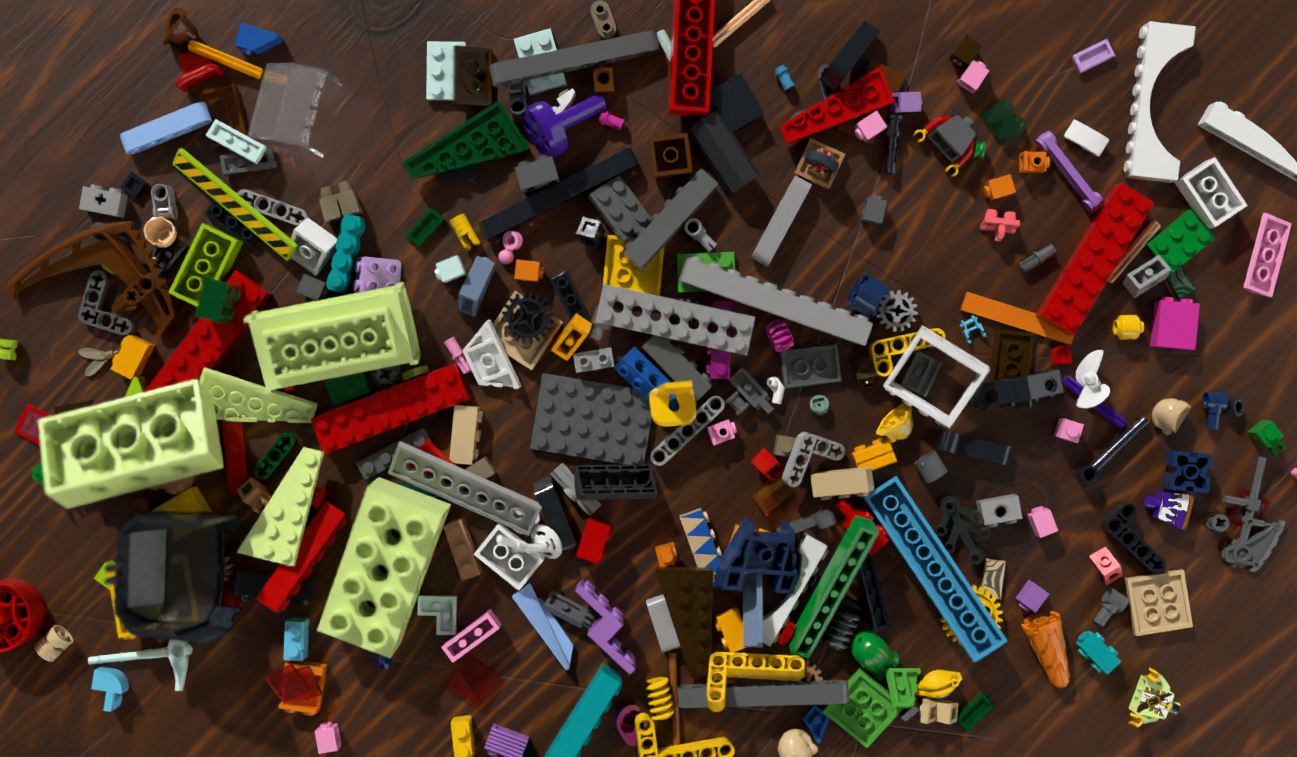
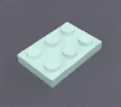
M550 28L514 39L519 58L557 50ZM563 73L526 81L530 96L567 85Z
M427 41V100L453 101V46H466V42Z

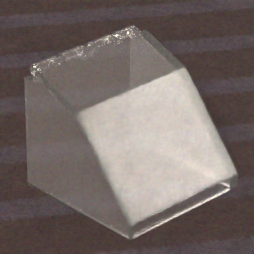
M266 63L248 137L259 142L323 158L324 154L308 145L312 131L305 129V126L313 127L317 111L311 110L310 107L318 108L322 92L315 90V88H323L324 84L341 88L342 84L328 71L294 63Z

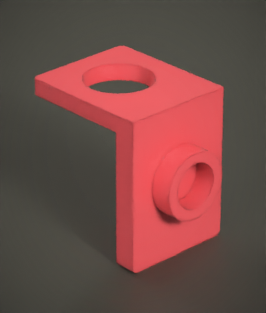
M1106 547L1089 556L1102 573L1105 585L1122 577L1121 565Z

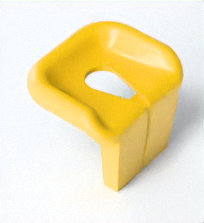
M692 381L664 383L651 391L649 396L651 416L657 425L662 427L688 425L695 420L697 410ZM670 395H675L678 401L679 410L676 412L671 411L668 407Z

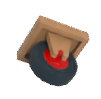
M810 138L794 175L829 190L845 153Z

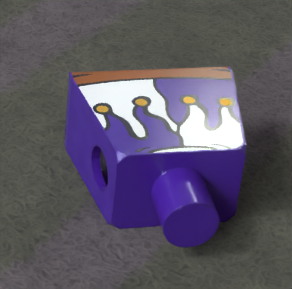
M1157 491L1155 498L1145 497L1144 507L1152 509L1151 517L1186 531L1195 495L1182 492Z

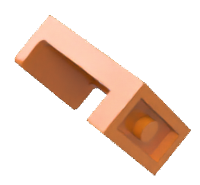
M286 661L284 665V670H286L285 691L278 708L284 709V712L294 713L295 711L303 712L302 714L307 716L317 714L321 709L327 664L309 661Z

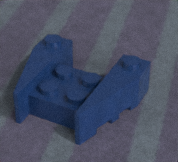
M744 517L718 562L715 580L719 586L725 590H741L744 573L770 574L768 583L776 593L794 594L798 578L795 564L797 560L794 551V529L786 520H783L780 533L755 531L753 523L747 517Z

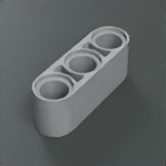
M664 595L647 599L646 604L662 653L681 647Z

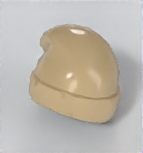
M1173 398L1163 399L1153 408L1152 421L1156 427L1162 429L1164 435H1170L1172 432L1176 433L1191 406L1182 400Z
M794 728L786 731L778 743L780 757H812L818 752V747L812 743L809 734L802 729Z

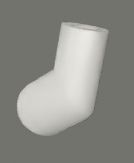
M770 377L767 379V385L774 392L772 402L781 404L785 388L777 377Z

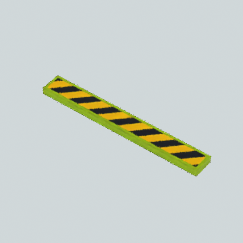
M181 148L177 151L172 163L176 168L285 260L288 261L292 258L298 246L294 241L186 150Z

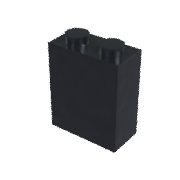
M742 73L738 76L733 74L726 79V83L722 85L718 83L710 88V102L715 111L718 110L733 134L764 116L762 108Z

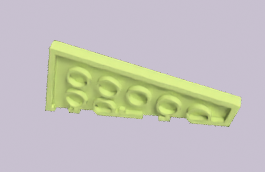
M205 367L199 381L213 397L216 420L312 423L310 419L314 417L318 403L277 390H273L272 393L263 394L265 386Z
M303 447L237 553L295 566L324 452Z

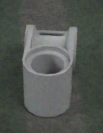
M156 184L151 190L154 218L161 216L165 219L177 220L178 210L173 188L164 184ZM164 188L166 195L161 198L160 191Z

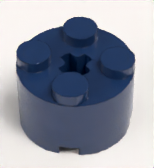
M863 272L861 275L864 277L861 280L857 279L847 296L850 301L849 303L846 302L845 305L865 317L875 316L880 308L878 304L881 299L887 296L889 289L886 287V283Z

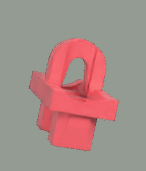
M988 209L984 220L980 224V230L994 231L995 241L1000 242L1004 238L1005 233L1015 234L1017 227L1020 226V220H1016L1015 212L1008 211L1004 213L1003 218H997L998 211Z

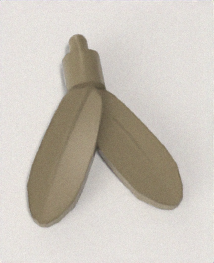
M92 348L80 349L78 353L82 357L95 359L86 368L85 375L88 377L95 375L106 364L108 359L114 358L119 351L111 350L104 352Z

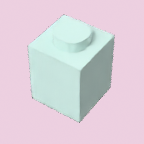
M458 255L436 263V276L438 280L442 279L444 283L467 275L461 258Z

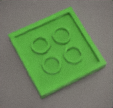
M859 668L848 680L849 702L844 704H827L823 708V713L868 748L903 708H893L890 692Z

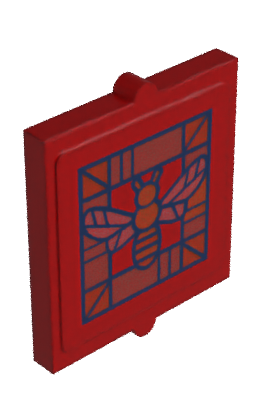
M27 404L22 415L18 417L19 421L14 433L41 445L39 420L52 417V415Z

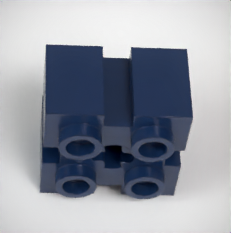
M1166 449L1164 465H1169L1168 473L1163 472L1162 488L1209 493L1210 477H1206V469L1211 470L1213 454Z

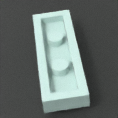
M216 119L206 134L209 139L255 164H258L267 149L259 142Z

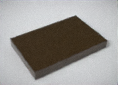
M453 46V105L490 107L492 105V79L489 66L492 64V49Z
M995 329L989 381L1030 374L1035 333Z

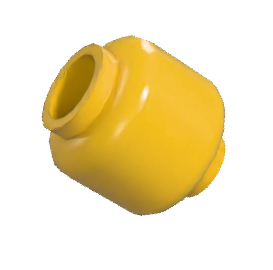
M1120 315L1113 322V333L1121 340L1137 339L1140 333L1144 331V323L1140 321L1137 315Z

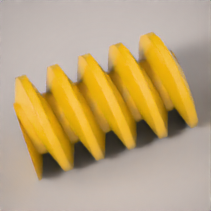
M658 677L647 680L646 682L650 683V685L645 688L652 691L647 697L653 698L648 704L655 706L650 709V712L656 713L651 719L664 720L672 717L674 708L671 707L673 701L669 700L671 693L668 692L670 686L666 685L669 682L668 678Z

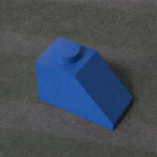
M241 23L234 45L243 54L251 56L254 53L259 55L282 43L283 38L276 33Z

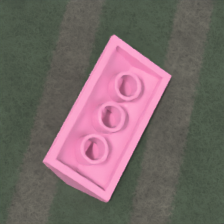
M1263 213L1243 287L1248 292L1266 297L1273 296L1292 223L1268 213Z

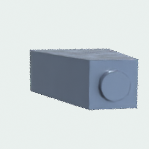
M476 257L459 292L458 311L476 317L494 272L495 263L489 258Z

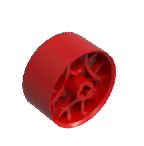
M5 578L0 580V653H3L33 639L44 623L45 605L41 595L30 583L21 579ZM8 593H9V594L11 595V597H12V600H11V601H10V600L8 599V597H7V594H8ZM23 606L27 608L28 617L25 616ZM14 626L18 628V634L14 631Z

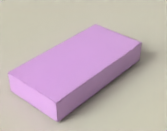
M1105 39L1072 55L1071 59L1080 74L1113 58L1115 54L1108 40Z

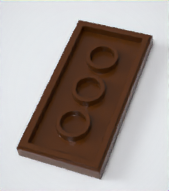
M871 59L863 76L881 67L891 93H898L905 75ZM891 105L876 110L883 119V121L885 120L891 108ZM875 111L842 123L837 130L860 140L855 134V125ZM877 135L864 143L872 146Z

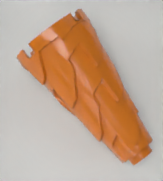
M1044 611L1033 614L1023 620V631L1026 633L1034 652H1036L1041 665L1044 667L1050 683L1057 688H1064L1069 683L1070 673L1060 615L1054 611H1048L1049 616H1045Z

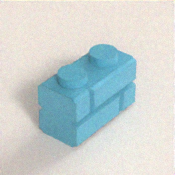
M292 617L285 621L283 660L303 661L308 657L309 629L307 628L309 627V618Z

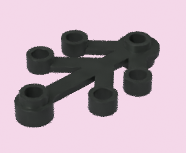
M946 496L941 501V509L944 513L940 524L935 528V533L938 536H944L948 531V521L952 517L954 526L948 541L944 544L945 549L949 554L955 551V543L960 533L969 551V561L972 564L978 565L984 560L985 554L982 549L975 547L968 531L978 534L982 540H987L991 535V530L988 527H980L962 520L960 514L969 516L972 522L978 523L983 515L980 510H972L960 505L956 497ZM948 503L953 505L952 509L947 507ZM973 514H978L980 518L975 519L973 517ZM942 527L945 532H939L938 528ZM986 531L988 536H983L981 532ZM948 544L953 546L952 550L947 548ZM977 555L979 560H974L972 556Z

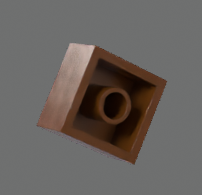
M688 133L649 138L654 180L692 174Z

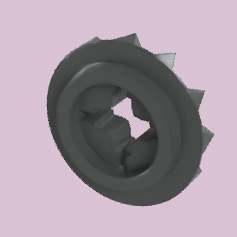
M399 365L371 371L372 381L380 389H389L397 386L402 377ZM382 369H384L385 371L393 370L389 374V379H380L381 375L383 374Z

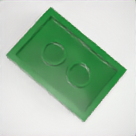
M1190 208L1148 242L1145 247L1154 257L1161 256L1171 268L1169 273L1171 275L1216 237Z

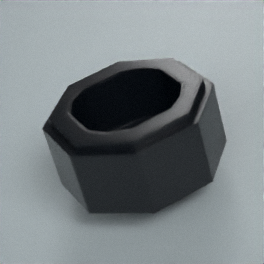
M1239 398L1228 400L1227 414L1231 418L1242 416L1244 412L1243 402Z

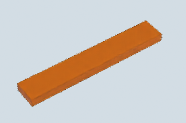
M970 292L965 294L961 311L1035 333L1036 335L1064 344H1072L1074 335H1066L1038 318L1036 313Z

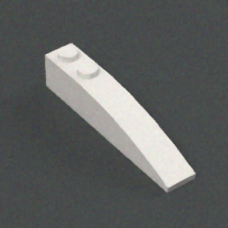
M1215 102L1208 106L1198 126L1297 182V162L1268 133L1246 119L1245 115L1241 112L1230 110L1228 105L1223 102Z

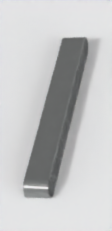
M651 30L491 64L489 70L493 86H503L659 52L660 47L656 31Z
M848 681L727 683L725 707L844 704L849 702ZM708 684L678 686V707H708Z

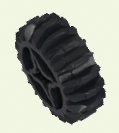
M523 292V298L516 294L517 301L515 302L514 299L510 298L509 301L512 303V306L508 304L504 306L509 309L508 312H502V315L508 316V319H502V322H508L509 324L504 327V330L511 328L508 335L511 337L515 333L514 340L518 341L522 337L521 343L524 344L526 338L529 339L530 344H533V337H535L537 342L541 341L539 335L541 334L543 337H546L547 335L543 331L545 329L547 331L552 330L550 327H547V324H554V321L548 320V317H553L554 313L547 312L552 309V306L545 307L544 305L547 304L548 300L544 299L540 302L542 298L540 294L536 299H534V292L530 293V297H527V292ZM524 302H534L541 309L529 311ZM519 305L521 316L513 321L514 310ZM525 312L529 315H534L531 324L528 321H522L523 317H525ZM543 314V324L537 330L535 320ZM526 324L532 333L523 334L516 329V326Z

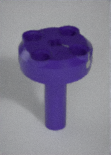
M596 94L556 114L549 104L540 101L527 107L522 122L539 154L554 158L567 150L568 143L564 130L606 110V103L600 94Z

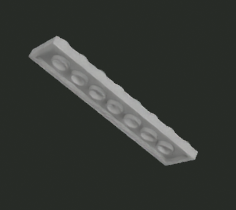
M603 284L596 322L743 355L748 353L755 321L754 316ZM617 301L624 305V309L620 313L616 312L613 307ZM634 306L642 308L643 313L640 317L633 315L632 309ZM653 310L661 312L662 316L659 321L651 318ZM672 314L680 316V323L678 325H673L670 322ZM691 318L698 319L699 327L697 329L689 327V320ZM715 322L718 325L716 333L708 331L709 323ZM733 326L737 329L736 337L732 338L727 335L728 327Z
M401 441L397 446L388 474L528 536L542 508L538 502ZM408 463L414 464L416 468L410 467ZM426 471L432 472L434 476L428 475ZM443 479L450 480L451 484L446 483ZM461 487H466L469 491H464ZM479 494L484 495L487 499L480 498ZM497 502L502 503L505 507L498 506ZM514 510L520 511L522 515L516 514Z

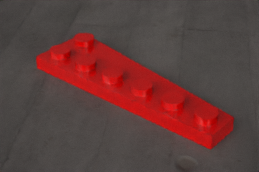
M879 67L858 81L851 85L849 84L839 92L832 94L822 102L815 104L805 112L781 124L779 129L785 144L788 145L894 104L895 101L882 68Z

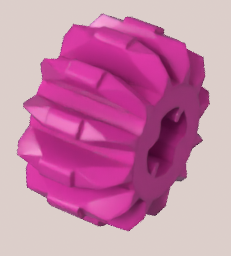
M782 319L773 320L765 325V332L775 351H786L794 345L792 333Z

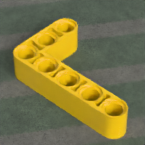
M715 652L710 656L708 707L714 712H719L725 707L727 677L799 681L805 675V662L799 656Z
M640 713L635 718L634 723L639 757H666L667 755L683 757L685 752H691L689 757H733L735 749L725 737L657 748L655 727L651 717L647 713ZM642 721H649L646 727H640ZM645 740H651V743L648 746L642 745V743ZM728 745V749L726 751H720L722 746ZM704 749H710L708 754L702 755Z

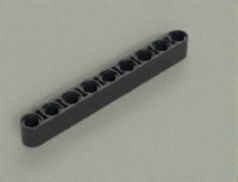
M626 148L480 221L478 224L486 240H492L614 179L618 175L638 167L640 164L632 148Z

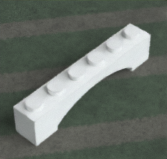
M807 533L804 534L796 548L800 554L794 594L788 593L774 610L763 616V643L768 646L776 643L779 639V631L782 626L785 627L790 619L788 616L790 611L795 610L798 606V597L801 593H805L809 586L807 582L810 576H815L818 570L817 564L820 559L824 560L828 553V550H826L828 546Z

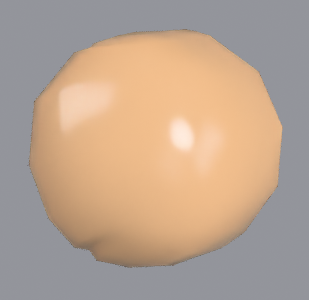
M161 216L151 218L144 227L145 238L152 245L159 248L170 246L177 236L176 228L172 222Z

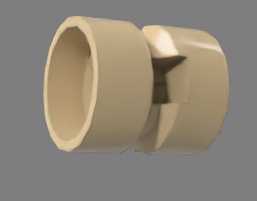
M54 625L46 633V636H43L34 645L37 654L44 660L53 662L62 653V650H65L73 643V637L62 626Z

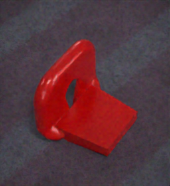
M189 51L178 56L184 75L176 80L175 85L181 91L187 92L190 86L201 82L204 78L207 79L216 74L222 76L224 70L213 64L211 59Z

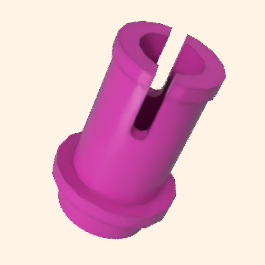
M603 111L599 122L602 123L601 125L605 124L620 131L624 119L609 114V111Z

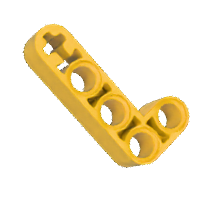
M929 329L945 339V333L942 329ZM917 332L877 340L870 344L869 355L878 376H888L892 373L891 355L904 353ZM921 338L920 344L914 350L933 347V345ZM895 340H899L902 344L901 349L898 351L893 347ZM876 344H881L883 347V351L879 355L874 351ZM882 362L887 366L885 373H881L878 370V366Z

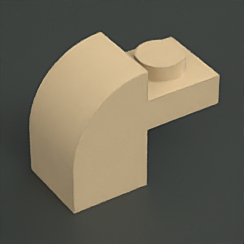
M923 698L919 709L920 722L929 724L936 721L949 725L957 722L959 703L944 699Z

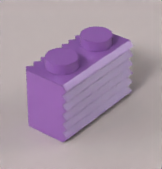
M493 724L484 749L492 756H498L499 754L504 757H522L529 736Z

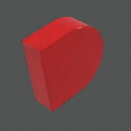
M1065 345L1055 346L1051 351V364H1072V353L1069 347Z

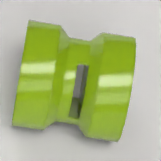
M0 339V359L16 360L15 348L18 347V341Z

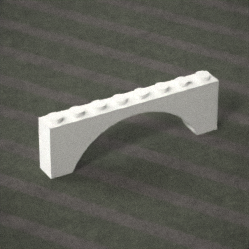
M1149 21L1140 29L1139 38L1141 39V45L1137 50L1139 63L1135 69V77H1137L1136 84L1133 87V96L1135 97L1130 110L1132 123L1129 124L1128 128L1130 141L1126 146L1128 158L1124 164L1125 178L1167 183L1178 181L1180 161L1162 146L1155 134L1150 117V97L1154 82L1165 64L1176 54L1194 45L1196 26Z

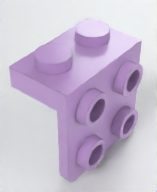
M366 256L357 257L354 263V271L356 272V279L353 281L354 293L395 286L396 283H400L401 261Z

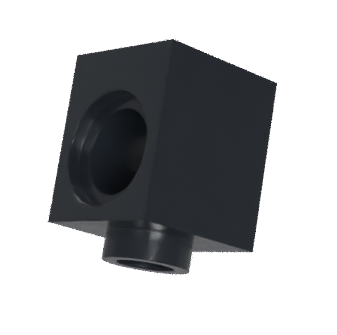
M586 217L582 218L576 232L581 244L599 248L605 233L601 221Z

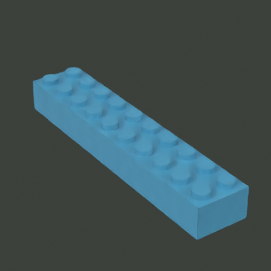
M897 476L871 491L868 496L862 497L974 663L1008 642Z

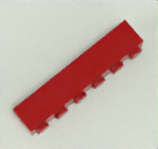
M326 501L303 533L295 566L280 564L256 599L277 613H280L281 610L284 611L290 603L288 601L290 597L300 590L302 586L300 583L312 573V567L315 562H319L323 558L325 548L331 546L335 541V534L339 529L342 530L348 522L346 520L348 516Z

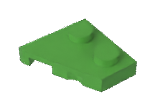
M889 668L885 670L892 707H913L915 701L914 694L918 687L916 681L921 673V669Z

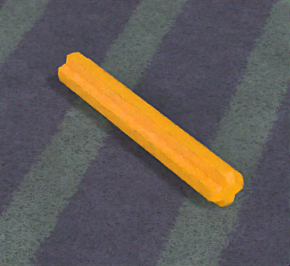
M190 40L188 44L189 51L257 79H260L263 75L262 68L194 40Z

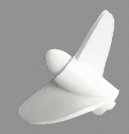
M1096 350L1088 354L1077 368L1076 380L1084 387L1076 404L1079 408L1094 407L1102 403L1110 394L1109 386L1102 384L1096 374L1103 356V350Z

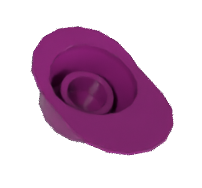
M634 704L622 707L617 706L613 719L614 725L628 745L637 746L634 722L636 716L642 713L639 706ZM647 720L642 721L640 727H646L648 725Z

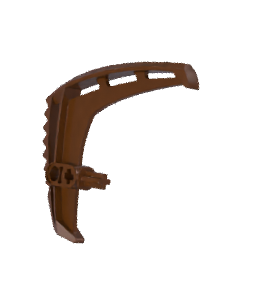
M133 221L112 222L81 231L45 251L7 282L9 298L14 300L18 298L20 291L50 275L77 265L99 262L117 274L128 286L122 293V298L111 306L113 313L120 315L128 307H134L141 301L158 326L157 338L164 335L177 316L172 294L168 293L170 289L164 286L167 279L160 276L164 269L157 267L159 259L152 257L153 249L146 248L147 239L139 238L141 231L133 229ZM124 231L128 233L139 248L152 273L147 272L138 258L117 234ZM98 233H102L107 238L88 247L81 248L82 240ZM72 246L73 253L49 265V258ZM40 266L41 269L38 273L21 284V281ZM147 279L150 280L152 286L147 284Z

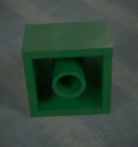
M205 278L195 316L218 323L230 324L236 313L234 309L235 303L239 301L241 296L240 286Z

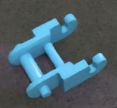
M974 315L971 316L972 319L966 322L960 321V327L964 329L962 333L968 344L972 343L968 335L970 331L979 329L983 337L986 336L981 323L977 322L978 319ZM974 323V327L967 329V325Z

